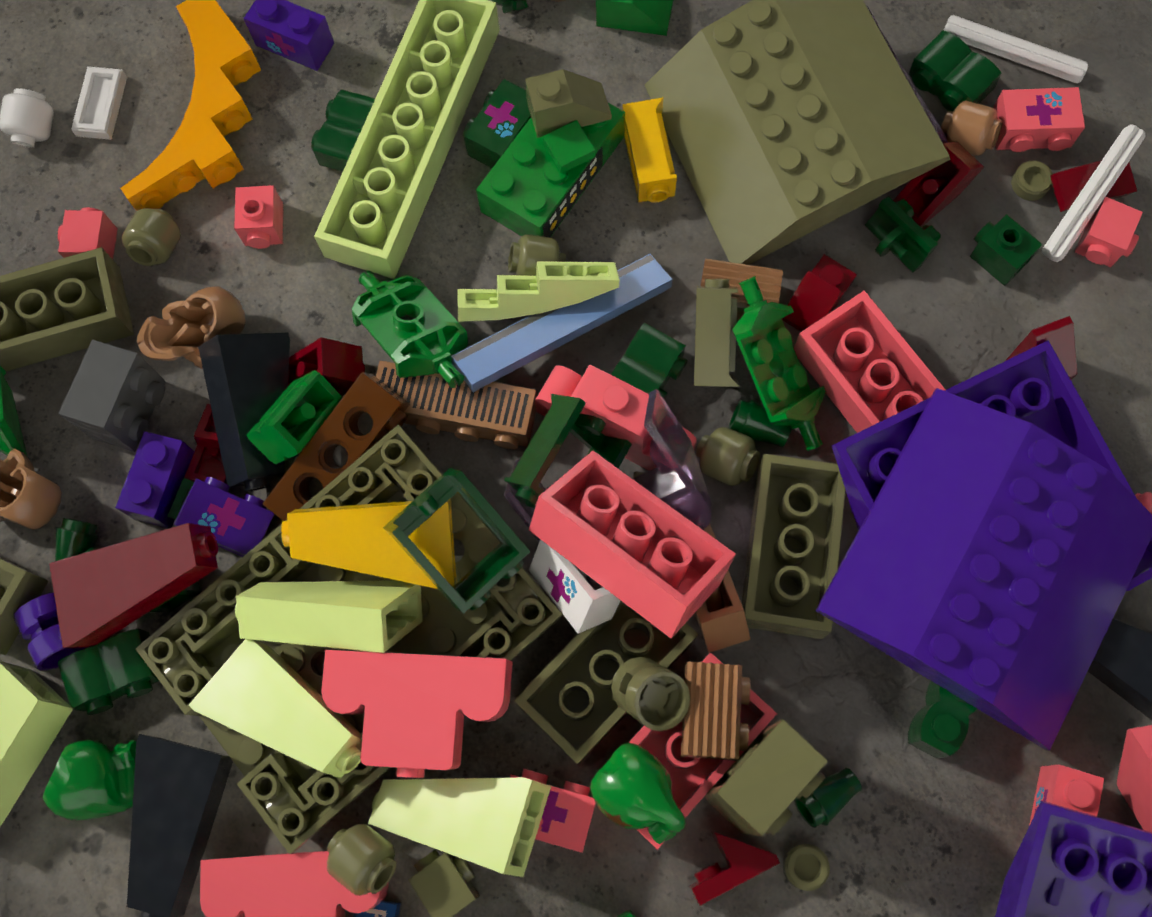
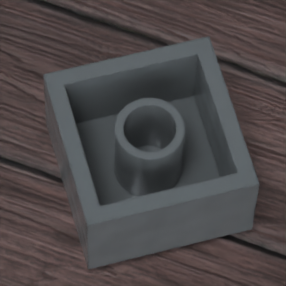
M92 340L58 414L94 440L135 452L144 431H149V419L155 406L159 405L164 397L166 381L138 353Z

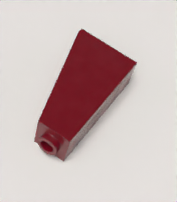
M186 523L49 563L63 648L98 645L218 568L216 559L218 543L216 537L211 532V527Z

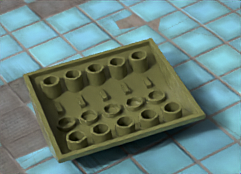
M752 0L701 29L644 85L651 99L664 97L662 118L665 129L729 262L749 265L950 160L947 150L863 0Z

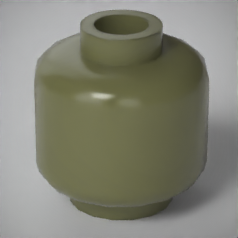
M143 208L137 210L122 234V243L126 253L133 261L144 266L166 263L173 253L181 237L180 229L168 212L162 209Z
M524 234L518 242H512L508 257V272L514 275L536 276L537 261L566 262V254L560 253L559 244L554 238Z
M727 427L717 428L710 436L704 435L696 451V456L700 458L702 473L729 486H736L742 481H749L753 477L760 460V452L756 450L755 441L751 437Z
M358 824L348 830L341 829L328 844L327 872L356 896L366 895L369 892L375 894L381 891L391 880L396 870V862L394 861L395 849L393 845L366 824Z

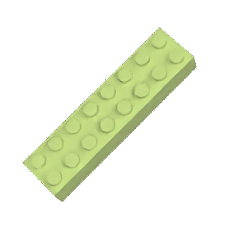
M419 0L314 235L325 258L366 271H372L392 279L396 278L500 31L496 2L489 0Z

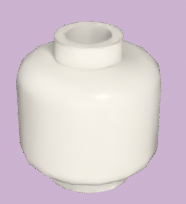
M16 88L14 93L6 94L3 97L0 111V130L11 136V143L24 147H34L35 141H46L50 137L54 110L45 101L46 97L43 94Z

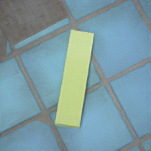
M537 261L536 276L497 275V289H457L458 322L515 318L540 314L581 303L619 288L620 280L615 262Z

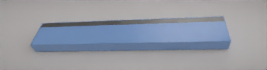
M648 254L617 270L620 280L619 288L581 303L530 315L452 355V364L464 375V381L471 391L475 392L670 289L673 279L655 258Z

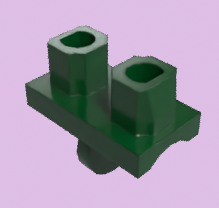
M888 196L880 202L877 211L867 221L865 227L881 241L875 249V252L880 257L891 251L906 267L915 272L937 247L941 234L932 225L920 227L912 219L914 216L913 207L905 199L894 202Z

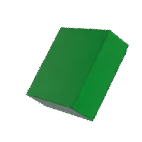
M577 120L542 136L543 144L561 174L596 157L595 148Z

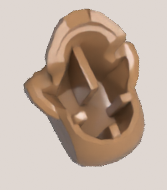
M219 286L206 287L196 291L185 301H176L168 304L162 310L163 319L155 316L148 317L137 335V344L140 351L149 359L173 361L179 357H184L193 362L196 367L203 369L198 346L216 335L240 334L245 326V313L240 301L231 292Z
M14 448L9 452L6 459L3 461L0 459V522L8 520L32 530L43 527L56 514L61 503L62 492L60 486L36 473L28 457L23 452Z

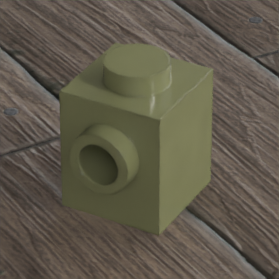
M437 850L432 851L414 865L418 873L408 879L431 917H453L480 897L470 881L476 876L467 860L448 853L440 856Z

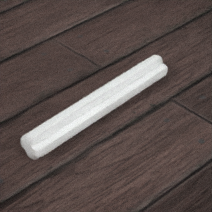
M955 15L949 17L943 30L954 34L966 45L1073 83H1080L1088 68L1086 61Z
M1130 124L1121 131L1043 247L1042 254L1054 262L1064 259L1145 139L1146 134L1142 129Z

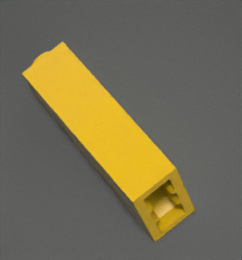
M450 498L408 537L453 587L457 583ZM412 501L295 509L287 513L288 521L282 522V542L284 547H290V556L293 559L438 589L383 528Z

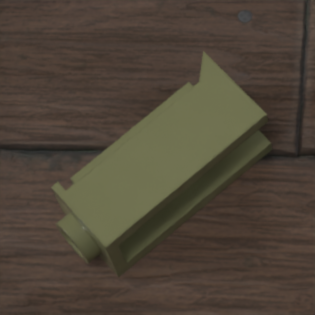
M705 279V286H697L694 386L740 387L738 380L731 374V372H735L736 337L732 329L737 324V297L731 296L732 293H738L737 286H729L730 279Z

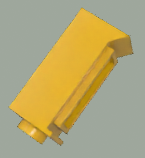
M664 97L622 104V111L625 112L624 139L638 203L644 201L662 202L669 197L675 196L677 175L675 174L662 118Z

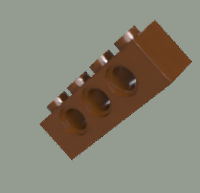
M362 372L263 502V505L280 519L286 521L287 513L300 509L313 498L309 492V484L314 477L320 480L323 488L326 487L397 425L402 427L408 418V415L404 412L410 406V403L373 374ZM367 412L372 417L373 427L368 434L363 435L358 429L357 422L359 417ZM339 445H342L348 453V460L343 467H339L333 459L334 450Z

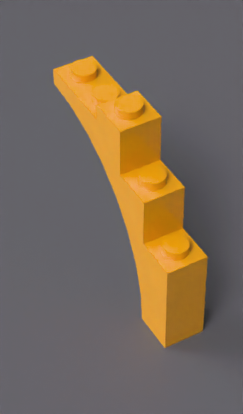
M186 0L176 6L188 29L194 49L195 78L192 95L182 123L165 150L142 173L120 188L136 211L143 208L160 209L164 203L182 192L191 190L203 179H206L213 189L221 183L229 182L236 174L244 170L234 150L224 136L238 131L244 124L253 119L234 86L249 80L254 74L261 71V68L251 47L216 0Z

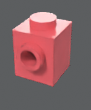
M274 185L236 187L234 229L245 246L263 249L270 245L283 244V202Z
M1105 197L1087 223L1075 253L1085 256L1092 263L1112 267L1122 255L1128 257L1135 248L1139 235L1134 234L1143 212Z
M85 207L81 210H65L63 225H60L58 228V253L65 258L102 247L113 259L117 227L103 211L96 208Z

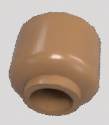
M963 101L954 112L948 111L946 113L941 133L947 134L946 143L958 142L971 155L980 156L987 149L993 150L1003 120L998 119L997 110L993 107Z

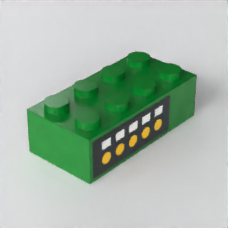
M608 103L612 114L611 120L583 126L582 129L595 148L596 157L562 174L545 148L543 137L537 138L532 118H530L476 189L480 212L520 236L531 234L551 237L624 138L625 112Z

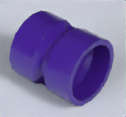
M54 592L27 602L14 613L13 618L22 638L31 640L27 649L39 671L59 668L57 661L72 653L88 648H63Z

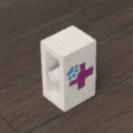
M540 539L529 572L576 632L579 634L611 620L621 600Z

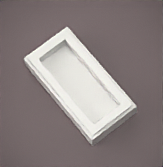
M87 66L71 128L76 137L112 140L127 76L122 69Z

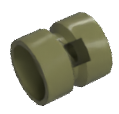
M637 657L629 659L619 667L613 677L612 693L617 705L651 730L664 731L671 729L680 723L688 712L690 693L685 681L649 658Z

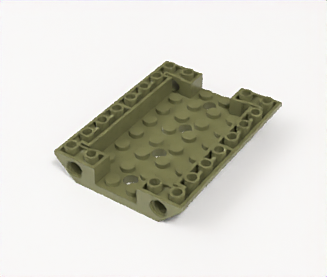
M397 425L300 509L413 501L442 474L406 432ZM456 493L451 497L454 541L462 542L465 549L461 560L456 562L458 582L498 546L500 542L460 495ZM281 524L141 643L136 650L185 715L199 716L245 776L237 783L239 788L287 852L293 854L390 767L366 766L360 762L354 770L344 774L342 778H338L318 771L194 711L189 704L245 640L239 636V625L235 616L237 595L260 582L385 581L393 579L293 559L290 556V547H284ZM523 567L511 578L506 580L500 579L490 589L491 595L483 605L473 611L468 609L464 614L453 607L439 589L421 586L422 623L385 653L503 658L512 661L563 614ZM258 640L273 649L321 696L323 676L316 670L315 663L317 657L325 652V650L358 651ZM364 713L357 715L341 714L363 735Z

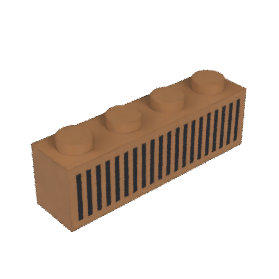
M379 362L375 377L410 403V406L404 412L408 415L405 424L415 425L416 429L428 434H439L440 430L455 433L457 438L470 442H477L479 438L493 440L495 445L506 449H517L518 445L528 447L536 416V390L492 382L472 392L465 381L460 386L456 384V388H451L444 378L437 373L399 378L396 375L395 363Z

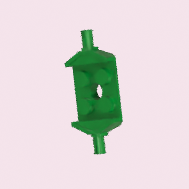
M366 271L367 275L363 272L359 276V283L365 287L367 292L357 297L351 309L353 323L356 327L363 325L394 361L396 375L399 378L437 373L444 378L451 388H456V384L460 386L464 381V375L452 364V355L464 350L468 346L467 331L420 279L405 275L390 282L386 280L380 282L372 271ZM405 315H408V316L413 317V318H415V319H412V320H403V319H400V318L403 317V316H405Z
M756 276L739 283L749 307L744 309L745 314L732 330L771 425L791 426L792 429L799 428L806 445V450L815 449L821 446L823 442L813 423L815 421L814 416L818 413L826 390L824 386L810 390L806 371L799 363L792 345V336L788 329L785 328L782 318L794 312L792 306L776 302L768 303L767 300L763 299Z

